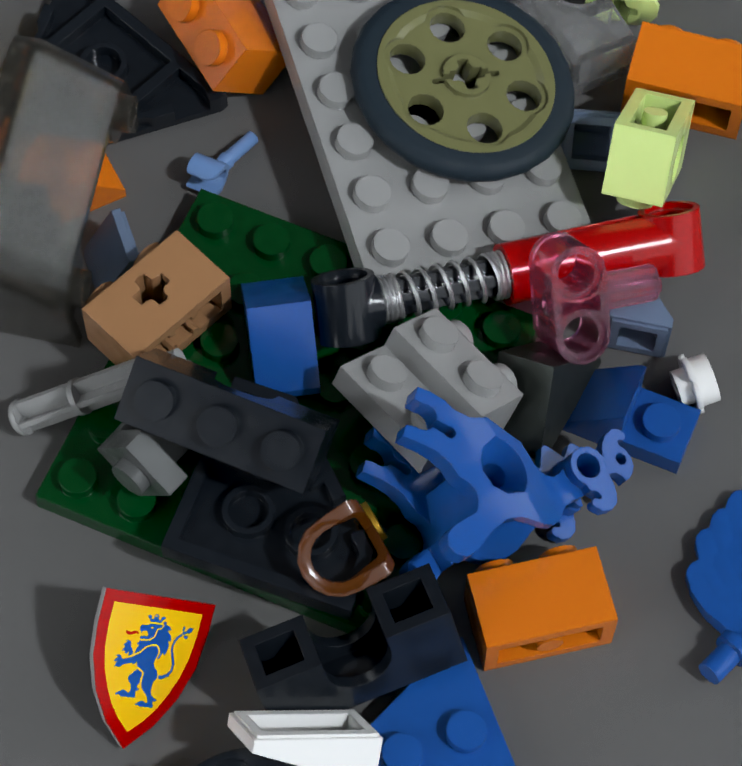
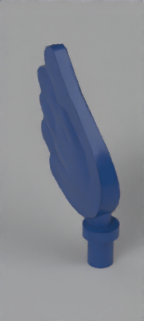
M742 490L734 491L728 498L726 507L718 509L712 515L709 528L703 529L698 533L694 544L696 561L689 565L685 575L689 595L704 619L721 633L716 639L717 647L698 665L701 674L709 682L716 685L736 665L742 667Z

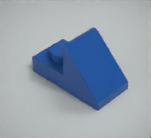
M635 365L595 369L563 430L598 444L599 439L608 431L619 429L624 432L625 438L618 444L631 457L677 474L698 423L701 410L642 388L646 366Z

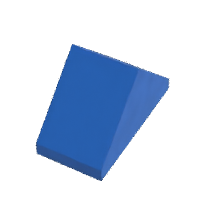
M304 277L242 283L241 292L254 383L293 396L321 393L312 305Z

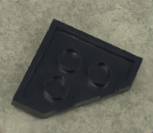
M234 377L231 388L266 399H274L279 396L299 404L296 396L238 377ZM203 454L200 455L162 542L161 549L164 557L349 621L353 617L363 591L361 590L345 597L327 596L314 590L306 582L297 563L298 544L305 530L317 519L322 518L346 501V495L327 458L318 481L301 494ZM354 518L324 531L315 540L311 548V561L314 569L322 577L331 581L350 579L374 560V551L363 529H359Z

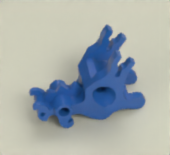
M417 387L407 396L405 408L419 414L425 420L426 429L428 430L405 425L398 431L395 443L428 459L434 466L419 474L373 427L366 433L363 444L380 454L384 466L365 460L358 466L356 478L386 494L399 507L405 519L415 525L421 533L424 543L423 551L405 562L399 570V574L401 575L429 563L437 580L440 574L453 563L466 561L482 565L489 561L506 559L520 548L536 527L548 529L553 526L551 530L546 532V537L555 543L567 541L575 533L573 514L581 510L583 506L581 498L586 496L592 500L587 504V509L596 515L606 514L611 511L617 504V492L613 481L620 486L628 480L633 473V462L628 452L618 444L624 440V432L619 429H611L599 439L596 449L578 447L570 443L563 448L560 455L548 446L543 445L536 451L534 464L521 441L510 435L489 418L468 417L453 409L445 400L432 392Z

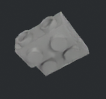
M437 308L394 327L384 346L340 366L332 382L337 390L419 474L432 468L434 465L418 453L395 443L398 431L405 425L428 430L426 429L425 420L419 414L405 408L407 396L417 387L432 392L445 400L453 409L468 417H487L502 429L506 426L524 395L517 388V380L512 370L502 363L492 364L474 346L473 336L469 328L459 320L449 321Z

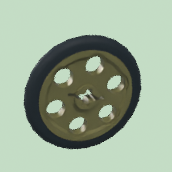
M393 0L382 6L363 25L353 46L350 74L355 99L369 127L389 149L410 164L439 177L465 182H489L523 174L547 160L565 140L573 120L575 91L568 63L558 44L536 19L506 0ZM437 23L449 25L457 31L460 40L455 42L439 40L433 35L430 26ZM491 42L506 43L514 49L517 58L509 61L498 59L489 51L487 44ZM399 54L408 55L418 62L421 71L413 74L403 73L392 65L390 58ZM455 74L461 75L465 83L459 80L453 81ZM465 84H474L473 89H467ZM521 91L528 94L534 100L536 109L524 111L514 107L509 102L507 93ZM420 104L428 106L436 112L439 122L433 125L421 124L412 118L408 108ZM473 123L488 125L494 130L498 140L493 143L479 142L470 135L467 126Z

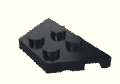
M52 0L50 5L45 4L37 20V33L32 39L28 40L19 61L21 77L102 146L223 111L228 106L226 92L213 91L199 69L115 0Z

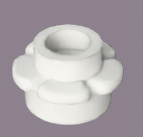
M704 353L690 358L680 354L678 356L679 368L669 371L679 402L687 405L693 404L694 408L701 410L700 414L705 413L704 406L721 400L720 391L711 365Z

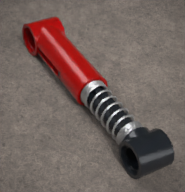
M666 201L663 207L653 205L648 209H639L637 215L497 243L493 247V251L481 253L476 261L470 257H464L460 264L453 260H448L444 268L436 263H432L428 271L423 270L421 267H415L411 275L403 270H399L396 276L392 273L375 276L373 270L359 267L342 268L321 273L311 279L320 345L330 348H348L368 344L383 335L382 329L385 328L386 324L404 321L405 314L414 313L415 316H419L424 310L439 309V307L447 306L449 310L453 311L455 304L463 302L466 307H469L471 300L476 299L485 304L488 297H491L495 301L503 300L507 305H513L643 276L665 278L685 276L699 272L705 267L700 205L691 201Z

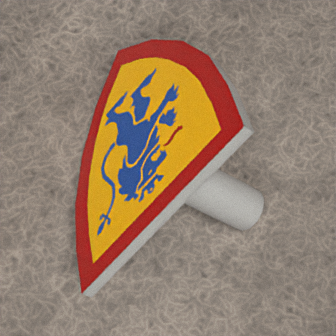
M102 587L94 619L89 653L91 682L101 718L120 748L124 749L151 729L181 695L198 665L208 637L215 604Z

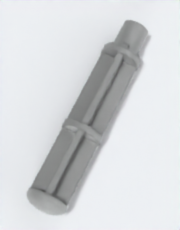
M179 348L167 351L186 360L184 353ZM135 359L81 378L70 379L65 384L29 397L13 400L8 408V418L12 428L18 434L28 436L36 430L76 416H85L95 409L120 401Z

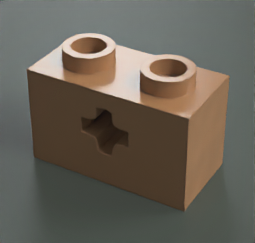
M176 230L163 242H154L144 248L135 259L133 266L116 281L105 282L92 292L86 305L82 308L87 339L115 365L135 359L137 355L155 348L165 352L175 348H179L182 351L232 309L230 277Z

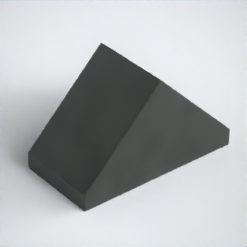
M541 340L499 351L497 363H502L512 370L517 380V388L524 394L504 430L521 441L530 458L535 459L536 451L543 445L549 448L553 447L595 369H598L602 363L598 354L548 340Z

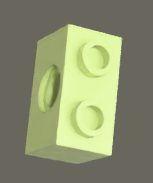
M636 87L614 124L601 194L617 197L616 200L620 204L630 208L648 209L653 205L663 207L682 168L696 100Z

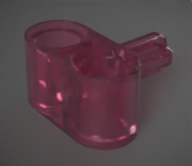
M551 232L542 236L534 244L529 255L533 325L536 335L546 346L573 364H588L597 360L605 352L611 333L610 309L653 302L658 299L659 292L662 291V282L654 265L644 264L606 271L604 259L596 250L565 232ZM575 255V265L572 271L566 277L559 279V268L562 262L568 257ZM580 317L577 331L571 337L563 340L567 324L573 319Z

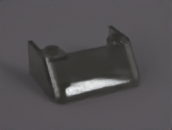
M16 35L13 38L0 77V332L79 348L82 334L74 318V312L76 307L83 308L86 305L92 281L91 271L83 269V260L79 249L108 142L116 144L122 132L136 134L139 124L137 118L138 99L137 96L131 95L127 81L43 39Z

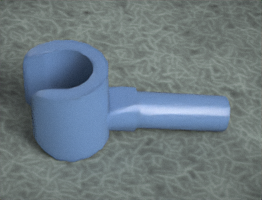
M248 131L229 149L222 152L216 160L198 152L195 153L186 168L187 173L192 175L187 181L186 187L198 192L203 189L219 195L224 188L229 170L234 166V163L258 143L256 134Z

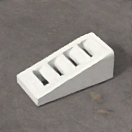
M354 709L234 711V713H229L227 726L252 754L296 766L379 765L383 737Z

